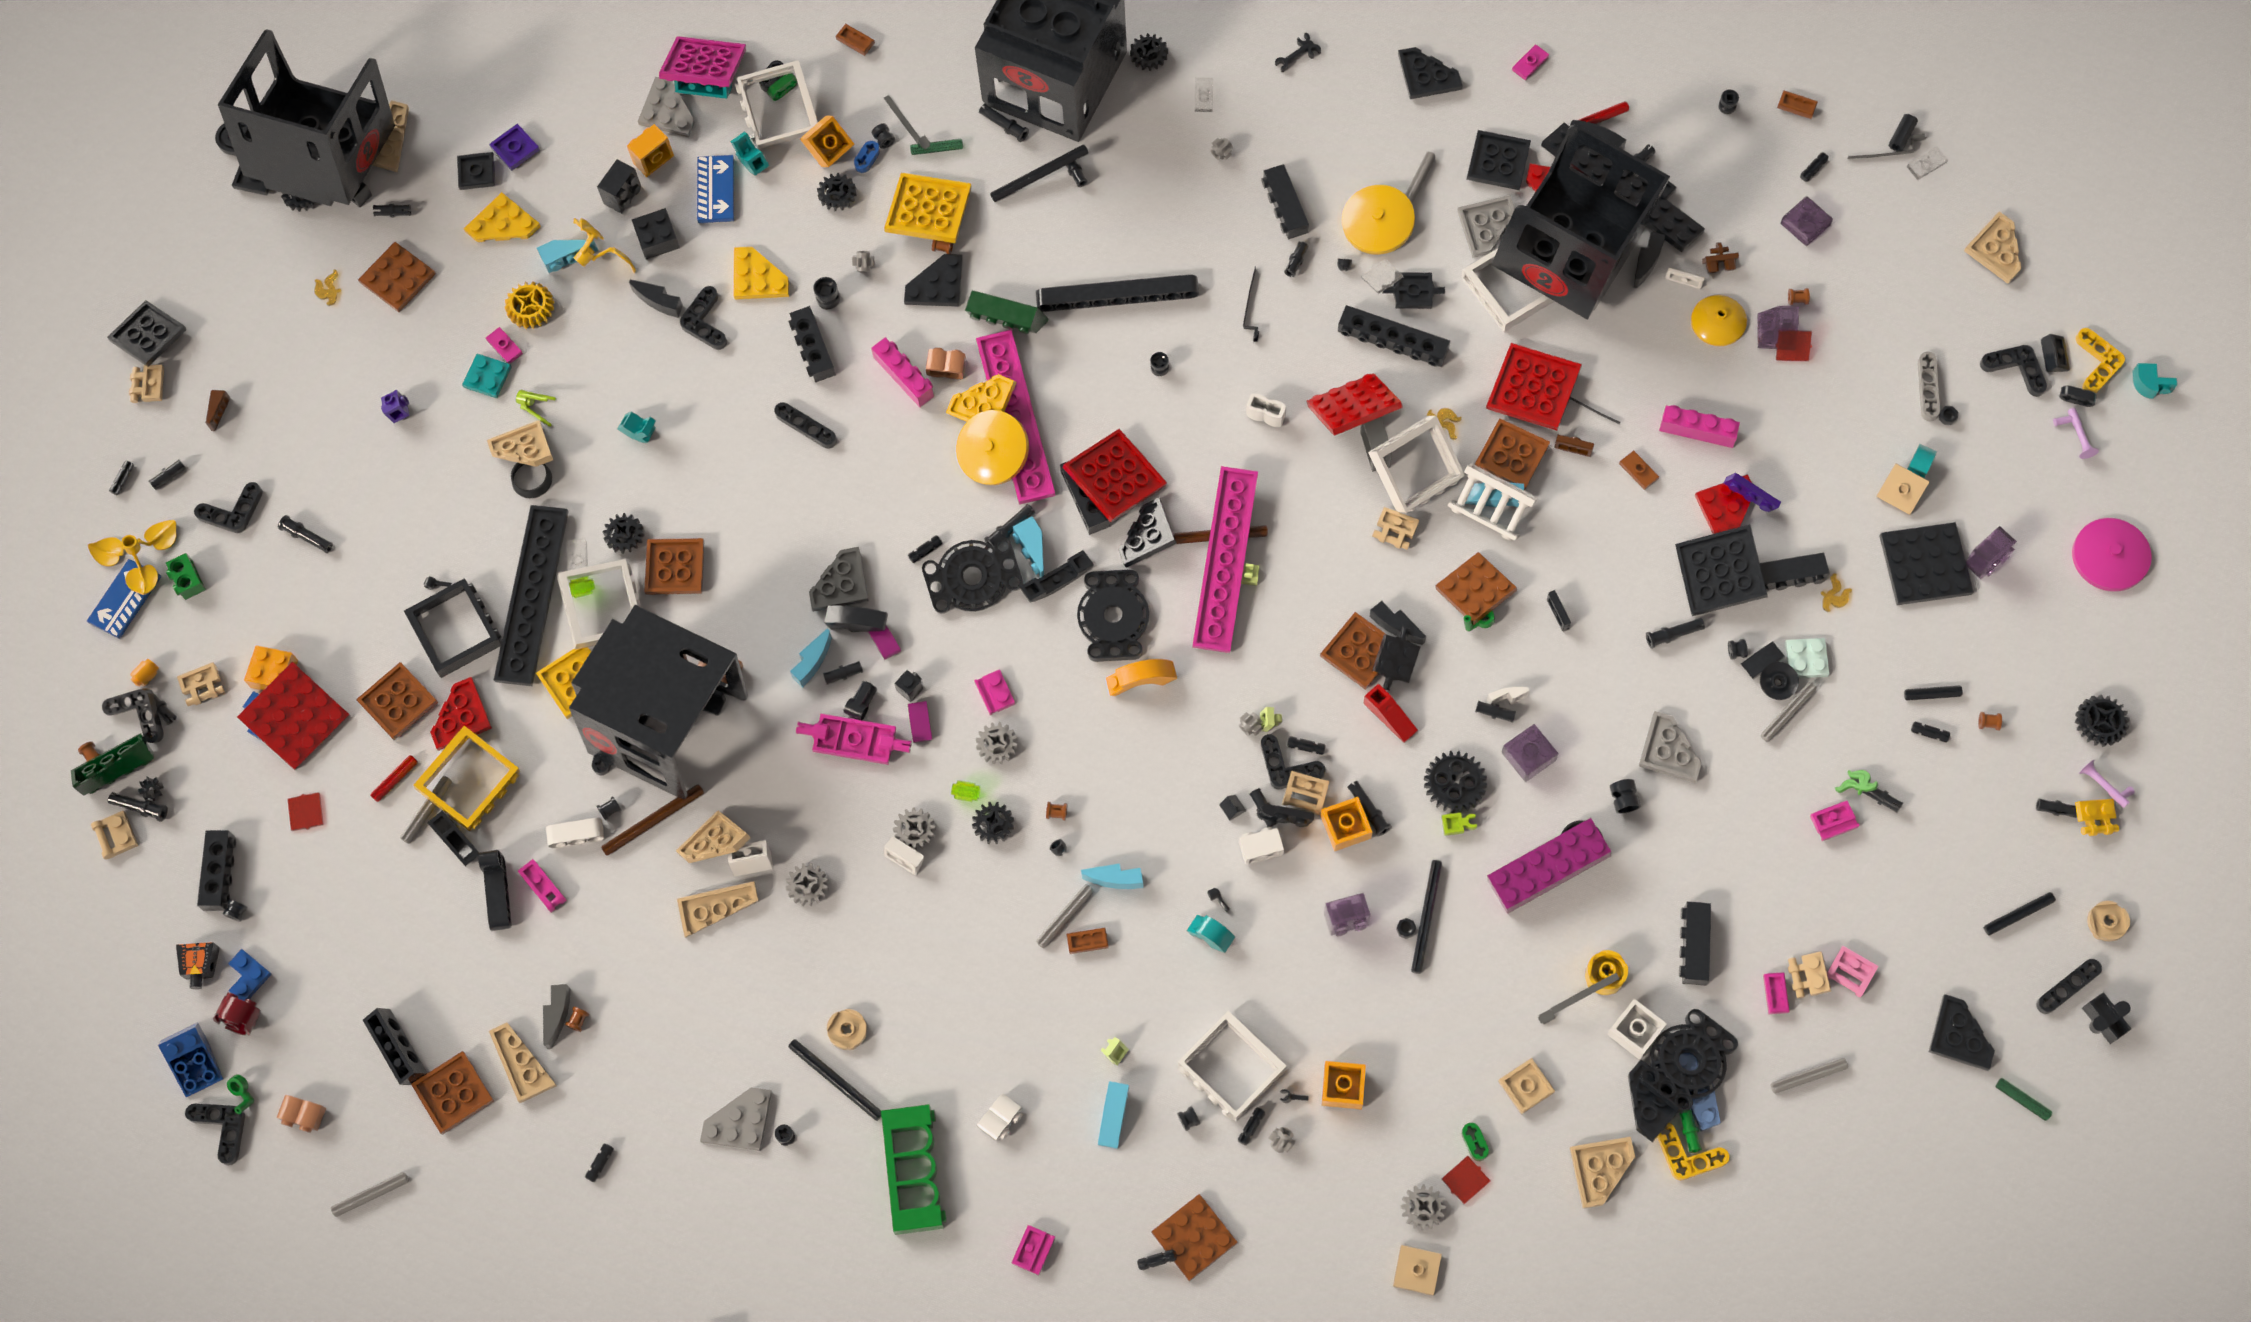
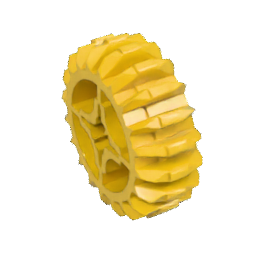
M525 281L524 286L518 284L517 289L512 288L513 293H507L509 298L505 299L507 316L519 328L524 326L527 330L531 326L534 329L537 324L541 327L542 321L547 323L546 317H552L551 312L554 311L553 305L555 302L552 298V293L546 286L543 287L540 283L536 285L534 281L529 285ZM540 297L543 299L542 306L539 305L538 299ZM517 305L521 306L520 313L516 311Z

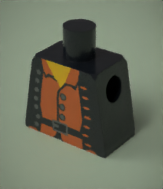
M214 942L176 944L179 974L184 979H190V989H202V979L213 978L220 947Z

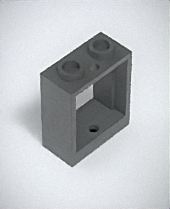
M1382 417L1362 424L1360 429L1372 472L1377 470L1368 452L1388 441ZM1392 452L1383 457L1388 468L1391 466Z

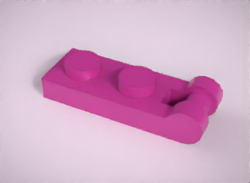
M534 859L518 870L519 874L551 913L556 910V906L567 901ZM554 894L556 897L549 901L547 898Z

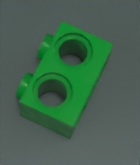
M187 553L166 562L168 568L166 574L170 580L174 581L173 589L177 596L181 595L187 600L206 590L193 560Z

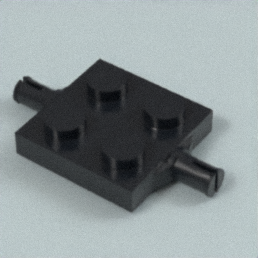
M1395 272L1394 286H1382V294H1393L1395 309H1432L1434 294H1445V286L1434 287L1432 273Z
M1402 626L1399 637H1392L1387 634L1383 636L1372 671L1380 673L1386 678L1383 685L1385 690L1390 691L1393 680H1400L1405 683L1410 681L1421 648L1406 640L1410 628Z

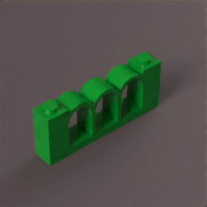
M926 1104L881 1110L894 1234L900 1235L944 1229L943 1223L947 1222L946 1211L942 1210L939 1205L940 1193L937 1186L932 1182L937 1175V1165L930 1154L934 1147V1137L929 1128H933V1122H936L935 1109L931 1110L930 1105ZM922 1130L928 1134V1143L923 1149L895 1153L893 1133ZM925 1158L931 1162V1171L926 1177L898 1182L896 1161ZM928 1186L934 1190V1199L928 1206L901 1210L899 1189Z

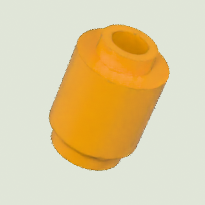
M147 658L130 674L132 678L130 680L138 687L141 685L145 687L156 676L159 667Z

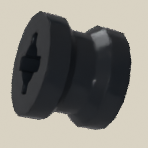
M1740 639L1738 642L1728 641V653L1731 660L1737 657L1747 658L1748 648L1745 639Z
M229 900L228 908L224 910L223 915L241 922L242 914L248 907L237 901Z
M1192 1106L1188 1107L1185 1112L1180 1111L1177 1113L1185 1131L1190 1130V1127L1193 1125H1200V1121Z

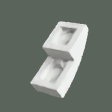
M1528 687L1504 688L1489 693L1486 701L1488 704L1495 705L1508 699L1510 705L1527 698L1530 690Z

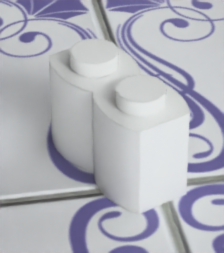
M1251 394L1246 406V415L1253 420L1264 421L1270 426L1281 427L1286 416V405L1277 400H1268L1260 394Z
M1002 1093L977 1125L997 1142L1000 1139L1004 1140L1010 1132L1008 1129L1012 1123L1016 1124L1023 1115L1021 1113L1022 1107Z

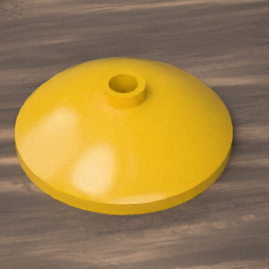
M1712 295L1696 304L1691 315V325L1697 337L1705 343L1713 346H1727L1735 343L1742 337L1747 326V316L1743 307L1736 300L1724 295Z

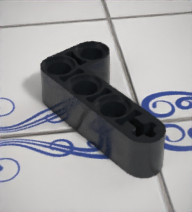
M498 849L479 852L478 863L484 874L490 931L509 929L512 926L505 858Z

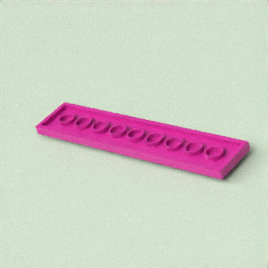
M1012 330L978 337L976 342L986 380L988 381L993 376L999 374L1017 382L1004 412L1012 415L1022 424L1029 441V451L1025 465L1012 479L1018 503L1021 505L1055 496V491Z
M1221 466L1192 648L1230 653L1258 471Z

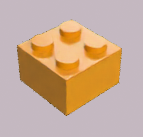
M825 116L800 138L821 167H830L855 145L833 116Z
M655 124L646 128L640 136L632 139L627 145L633 164L646 177L674 156L668 137Z
M256 645L244 681L250 688L264 690L291 662L297 665L298 659L292 652Z
M1358 797L1321 809V819L1334 852L1371 839L1372 830Z
M1325 1061L1321 1106L1362 1110L1366 1065Z

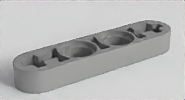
M1927 351L1922 353L1918 359L1920 407L1923 419L1934 421L1940 413L1937 359L1932 352ZM1925 358H1928V361H1930L1928 369H1926L1927 363L1924 361ZM1923 375H1931L1933 377V381H1926L1923 378ZM1931 391L1934 394V398L1929 399L1924 393ZM1929 404H1932L1931 411L1934 412L1933 415H1930V412H1927L1929 409Z

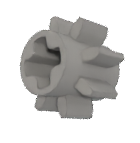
M1217 138L1211 143L1213 145L1211 153L1217 160H1227L1232 155L1231 149H1233V146L1228 139Z
M857 251L856 255L852 257V266H856L857 271H870V267L874 265V256H870L869 251Z
M1246 712L1240 717L1241 724L1239 727L1246 735L1249 736L1253 733L1256 736L1262 731L1261 724L1263 721L1256 713L1253 712L1249 715Z
M1281 1127L1280 1130L1276 1128L1269 1136V1139L1272 1140L1271 1147L1279 1153H1283L1284 1150L1288 1152L1295 1144V1141L1292 1139L1294 1136L1292 1131L1285 1127Z

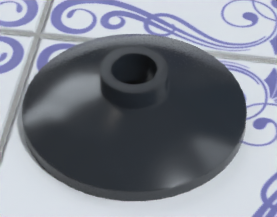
M1771 663L1761 672V689L1772 699H1788L1798 689V674L1787 663ZM1775 680H1780L1781 685H1776Z

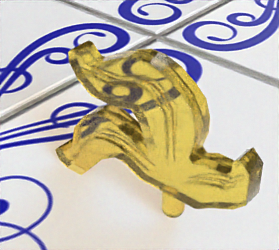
M335 269L324 281L329 289H323V283L319 279L314 280L316 283L315 295L321 300L328 298L329 302L326 303L328 306L335 304L337 293L341 292V289H335L333 285L334 280L338 277V272Z
M1442 408L1438 411L1437 418L1442 428L1448 430L1450 438L1456 440L1457 436L1454 434L1455 425L1452 422H1459L1462 418L1457 417L1451 409ZM1432 409L1429 410L1427 413V416H1436L1435 414L1431 413Z
M1836 573L1830 577L1833 589L1829 590L1828 593L1823 591L1820 593L1824 596L1822 608L1826 612L1831 611L1829 609L1830 604L1836 608L1844 607L1848 603L1849 593L1852 592L1851 588L1844 589L1841 596H1834L1841 590V583L1836 579Z

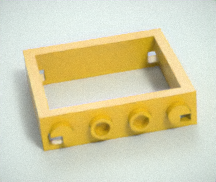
M463 726L413 786L419 793L464 828L471 831L472 828L475 829L477 825H480L482 822L481 818L485 813L489 814L495 806L493 803L498 798H503L507 793L506 788L510 783L514 784L520 776V770L480 737ZM468 739H471L507 767L509 771L467 820L426 787Z

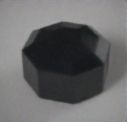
M1945 406L1940 410L1939 420L1944 425H1952L1957 421L1958 411L1953 406Z
M1405 918L1399 920L1396 930L1400 937L1408 939L1413 937L1416 925L1413 920Z

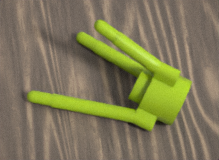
M522 389L519 390L516 395V403L521 404L520 409L526 410L551 427L552 424L528 406H532L535 399L547 402L548 400H556V397Z

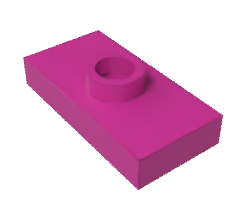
M1535 44L1512 67V71L1526 81L1549 58V54Z
M500 327L485 337L487 342L506 363L511 364L523 354Z
M1784 972L1764 974L1768 1015L1789 1013Z

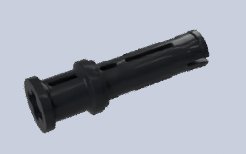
M985 103L980 107L979 114L1002 127L1006 134L1016 137L1018 142H1023L1029 133L1027 127L1023 128L1017 124L1016 120H1009Z
M1026 504L1003 526H997L995 532L989 537L986 536L984 538L985 542L994 547L997 539L1001 537L1009 539L1010 534L1013 532V526L1028 519L1035 511L1032 510L1033 508L1029 504Z
M284 515L278 523L280 531L284 530L290 533L293 538H301L325 553L331 551L333 543L304 528L303 523L293 521L288 515Z
M1698 618L1671 628L1662 627L1659 631L1646 632L1647 643L1651 649L1662 643L1668 644L1674 638L1704 630L1705 625L1702 626L1704 621L1702 618Z
M1354 781V785L1351 783L1347 788L1354 797L1359 798L1367 815L1368 822L1376 830V835L1382 836L1387 833L1392 826L1386 822L1382 816V811L1375 808L1358 781Z
M112 792L108 797V804L136 811L143 817L149 816L162 822L167 816L168 807L166 805L153 804L150 800H136Z

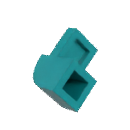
M745 131L730 141L740 162L753 175L756 176L769 166L763 153L755 148Z
M2138 363L2132 371L2135 389L2146 398L2154 399L2158 392L2160 394L2172 393L2177 386V378L2158 377L2157 364Z
M631 411L624 415L617 430L634 440L648 443L656 429L654 424L657 420L652 417L643 419Z
M1919 444L1907 469L1925 478L1937 451Z
M1196 915L1186 930L1190 935L1203 939L1211 948L1226 953L1235 939V936L1224 925L1207 915L1205 917Z

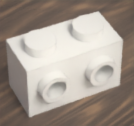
M1264 828L1260 833L1253 834V832H1249L1239 838V845L1245 865L1279 857L1284 854L1278 828Z
M766 840L748 843L737 852L728 854V864L734 877L773 869L772 853Z

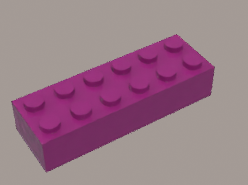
M1589 818L1487 875V880L1508 914L1611 857V850L1593 820Z

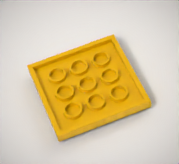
M901 173L884 231L956 243L971 192V183Z

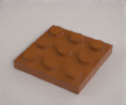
M394 242L367 269L358 281L397 312H400L436 273L401 245Z
M1499 418L1475 465L1509 483L1524 484V490H1526L1550 445V441Z
M647 539L645 594H702L704 539Z
M1479 552L1435 585L1436 590L1463 616H1471L1473 625L1517 591V587Z
M1354 612L1320 653V657L1366 690L1379 674L1372 671L1385 633L1357 612Z
M401 662L356 699L393 740L397 739L438 703Z
M461 1051L411 1084L442 1135L494 1102L464 1051Z
M1200 1194L1151 1231L1165 1251L1175 1250L1177 1260L1173 1262L1189 1282L1238 1244Z

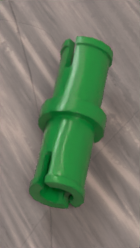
M1692 1110L1683 1114L1679 1113L1684 1129L1682 1133L1686 1136L1689 1153L1699 1152L1702 1150L1697 1134L1699 1129L1695 1126Z

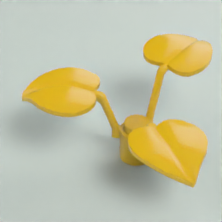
M580 218V220L573 219V224H577L581 231L587 232L588 235L584 246L574 256V259L579 264L585 267L591 260L595 261L602 255L612 252L630 264L633 272H636L630 258L615 247H610L594 256L595 251L589 247L594 238L598 239V237L604 240V237L587 220Z
M163 521L149 527L144 534L147 542L142 541L140 538L136 539L133 535L124 536L122 541L114 537H108L88 544V549L96 562L107 567L116 565L119 562V556H123L125 551L133 555L138 568H133L127 573L125 578L126 584L129 589L136 593L148 594L157 584L158 573L152 565L141 566L137 557V553L141 549L140 544L146 546L153 545L157 550L170 548L177 538L176 521Z

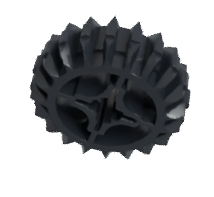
M2102 694L2097 698L2091 696L2090 699H2085L2083 704L2079 705V711L2075 713V716L2078 717L2075 719V723L2079 724L2077 731H2083L2081 737L2087 736V742L2093 740L2094 746H2097L2099 742L2102 747H2105L2107 743L2112 746L2115 742H2120L2129 729L2127 723L2130 721V718L2125 717L2128 711H2122L2124 704L2117 705V699L2111 701L2110 695L2105 699ZM2088 713L2091 715L2092 725L2089 722ZM2112 717L2115 718L2116 728L2114 727L2115 724L2112 721ZM2107 718L2105 721L2098 723L2099 720Z

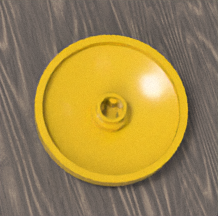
M1372 185L1359 190L1347 201L1342 213V227L1347 240L1356 249L1374 255L1390 253L1403 246L1410 238L1415 225L1414 209L1409 198L1400 190L1387 185Z
M998 410L984 411L968 420L960 431L956 445L957 459L964 473L972 480L985 485H1000L1013 479L1025 465L1029 451L1028 436L1022 424L1012 415Z

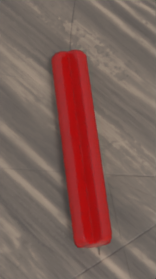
M1624 101L1583 117L1579 121L1597 124L1628 112L1629 105Z
M409 755L370 796L379 802L418 761L412 755Z

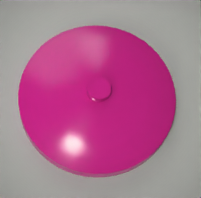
M2102 518L2090 522L2079 532L2072 547V558L2078 573L2089 584L2106 591H2123L2134 587L2145 577L2151 565V548L2146 537L2134 525L2121 519Z

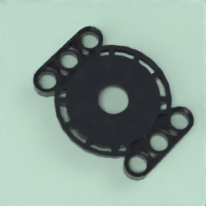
M1005 537L997 539L994 547L978 540L962 541L948 549L940 559L939 564L933 560H927L922 565V572L935 611L940 614L948 612L951 605L969 612L985 610L1000 600L1005 593L1006 587L1011 591H1018L1020 586L1023 585L1011 542ZM1001 541L1008 543L1009 547L1006 551L1002 552L998 549V544ZM969 544V546L963 547L960 549L957 548L959 546ZM973 544H981L986 547L973 546ZM954 550L955 552L946 560L947 555ZM1005 560H1013L1014 567L1012 569H1005L1003 566ZM928 564L936 566V571L933 574L926 573L925 568ZM969 567H976L982 573V578L976 585L967 584L964 580V572ZM1012 577H1017L1020 580L1017 587L1009 585V580ZM933 582L941 583V590L933 592L931 584ZM997 591L1000 592L998 597L991 602L990 599L995 596ZM939 600L947 602V607L944 610H939L936 607ZM985 602L988 603V605L976 608V605L982 604ZM960 603H963L966 605H971L972 608H964L959 605Z
M1134 570L1088 572L1084 577V584L1088 590L1079 602L1077 619L1082 634L1092 642L1087 649L1088 658L1091 661L1136 660L1142 656L1143 648L1137 640L1143 635L1149 623V608L1144 595L1136 588L1139 583V576ZM1128 575H1133V576H1135V578H1136L1135 582H1133V583H1128V582H1126V581H1125L1126 576H1128ZM1109 576H1114L1117 581L1114 584H1109L1106 582V579ZM1090 577H1095L1098 579V582L1095 585H1089L1087 580ZM1136 594L1140 596L1143 603L1139 602L1138 598L1136 597ZM1087 596H1088L1089 599H1088V601L1086 602V605H1085V606H1082L1084 600H1085V599L1087 598ZM1107 608H1120L1122 618L1114 623L1107 621L1104 618V612ZM1146 608V618H1143L1142 610ZM1080 612L1084 613V621L1082 622L1080 619ZM1144 624L1143 628H1142L1141 631L1138 633V631L1140 630L1141 625ZM1083 627L1087 628L1088 632L1090 633V636L1085 632ZM1137 646L1140 650L1137 654H1131L1129 648ZM1112 647H1118L1120 649V653L1118 655H1112L1110 653V649ZM1093 648L1101 650L1099 656H1092L1090 652Z
M1692 1009L1685 1017L1686 1024L1672 1026L1664 1030L1656 1038L1650 1053L1651 1067L1645 1068L1640 1074V1082L1644 1087L1676 1112L1682 1114L1687 1113L1693 1105L1692 1099L1704 1098L1712 1094L1721 1085L1727 1070L1725 1054H1732L1738 1047V1041L1734 1035L1699 1009ZM1690 1015H1697L1700 1018V1023H1693L1690 1020ZM1707 1027H1713L1717 1035H1708ZM1663 1036L1666 1038L1662 1044H1657ZM1723 1040H1730L1733 1048H1725ZM1655 1050L1658 1051L1657 1060H1656V1061H1654V1052H1655ZM1690 1053L1694 1055L1697 1059V1068L1692 1071L1684 1069L1679 1063L1681 1054ZM1645 1073L1653 1074L1655 1081L1648 1082L1644 1077ZM1716 1078H1719L1720 1080L1717 1085L1713 1087L1712 1083ZM1664 1085L1668 1086L1671 1089V1094H1663L1661 1087ZM1704 1089L1708 1090L1705 1093L1698 1094L1699 1091H1702ZM1678 1099H1685L1688 1103V1107H1680L1678 1105Z

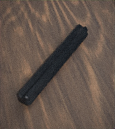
M2049 892L1986 924L1983 929L1987 935H1992L2054 903L2056 898L2052 892Z

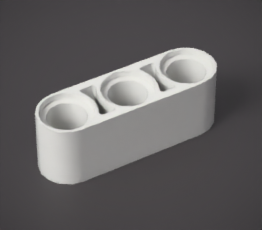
M600 818L572 821L546 827L549 848H562L604 840L603 822Z

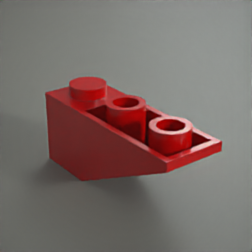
M1377 684L1364 696L1363 704L1403 743L1418 731L1393 697L1380 684Z

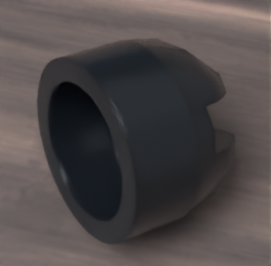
M1338 258L1337 266L1339 270L1343 271L1344 266L1345 271L1350 270L1352 259Z
M1062 839L1055 840L1049 848L1055 856H1063L1062 853L1067 851L1066 844Z

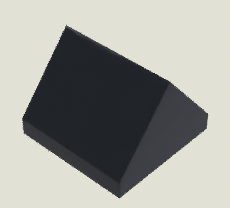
M1236 795L1227 796L1219 804L1229 821L1246 812V809Z

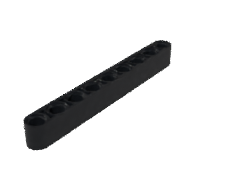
M1178 275L1040 288L1035 293L1037 307L1042 312L1190 299L1199 296V287L1196 275Z

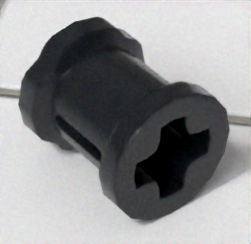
M613 796L608 802L601 806H596L604 820H607L615 812L622 811Z
M783 1124L775 1129V1138L781 1145L788 1146L795 1141V1135L790 1126ZM787 1132L789 1134L788 1137L782 1138L781 1136L782 1133L786 1134Z

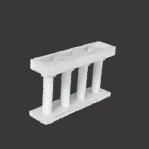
M1472 463L1469 464L1464 473L1468 474L1469 479L1458 501L1452 500L1448 506L1452 508L1451 510L1459 515L1463 513L1501 533L1503 538L1512 541V539L1516 540L1520 534L1516 533L1515 529L1526 507L1534 506L1538 497ZM1480 480L1485 483L1486 487L1475 509L1472 510L1464 506L1475 482ZM1497 489L1502 492V497L1491 519L1482 515L1481 512L1492 490ZM1513 497L1519 500V506L1507 528L1497 522L1508 500Z

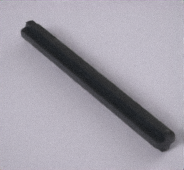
M1083 144L990 193L992 200L997 202L1087 155L1089 153L1088 149Z
M1432 860L1411 968V972L1416 974L1422 973L1442 862L1439 860Z
M796 1039L790 1042L788 1045L790 1050L875 1121L882 1117L881 1110L800 1042Z

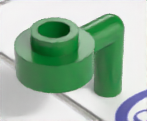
M1493 611L1489 612L1474 625L1472 624L1471 616H1464L1465 630L1468 632L1478 626L1489 628L1495 622Z
M239 1074L232 1076L227 1081V1088L233 1095H241L244 1099L242 1103L235 1107V1112L241 1114L254 1103V1098L247 1091L248 1082L246 1078Z

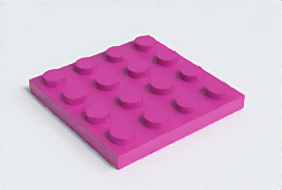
M677 36L659 71V79L730 87L746 52V44Z

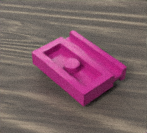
M1000 669L978 680H974L989 715L1015 705V701Z
M1848 801L1810 815L1822 841L1857 829L1860 826Z
M1027 1225L1011 1263L1039 1276L1055 1236Z

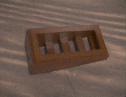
M211 390L205 423L211 431L216 430L229 403L230 396L225 390Z

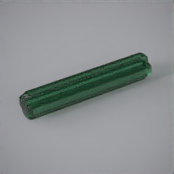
M962 139L930 142V147L927 149H923L920 144L910 145L911 155L963 149Z
M2000 1078L1996 1083L1995 1087L2044 1121L2049 1120L2053 1112L2004 1078Z

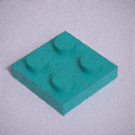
M477 353L462 386L463 388L498 398L512 367L509 363Z

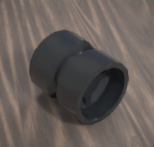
M830 277L819 278L813 286L816 301L823 309H833L840 301L837 284Z
M1633 779L1620 780L1609 786L1611 795L1615 798L1613 803L1616 813H1629L1641 807L1639 796L1635 795L1637 789Z

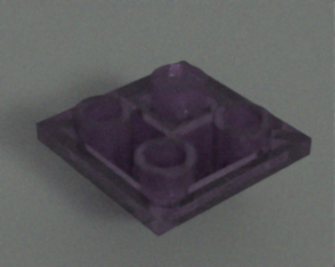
M1777 306L1758 313L1757 348L1795 350L1799 325V306Z

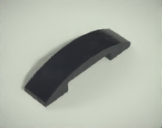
M1082 550L1068 558L1065 564L1039 579L1035 577L1020 586V589L1030 603L1035 602L1069 585L1092 568L1094 564L1085 551Z

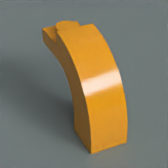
M1150 659L1122 666L1115 670V674L1106 678L1110 696H1117L1140 685L1157 684L1163 686L1177 679L1173 661Z

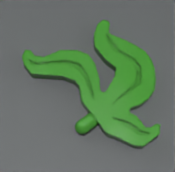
M1848 770L1847 773L1851 779L1844 781L1841 786L1835 787V790L1838 793H1842L1849 788H1854L1858 790V795H1861L1863 791L1868 792L1877 789L1878 782L1870 783L1871 776L1865 770L1854 772ZM1853 779H1859V784Z

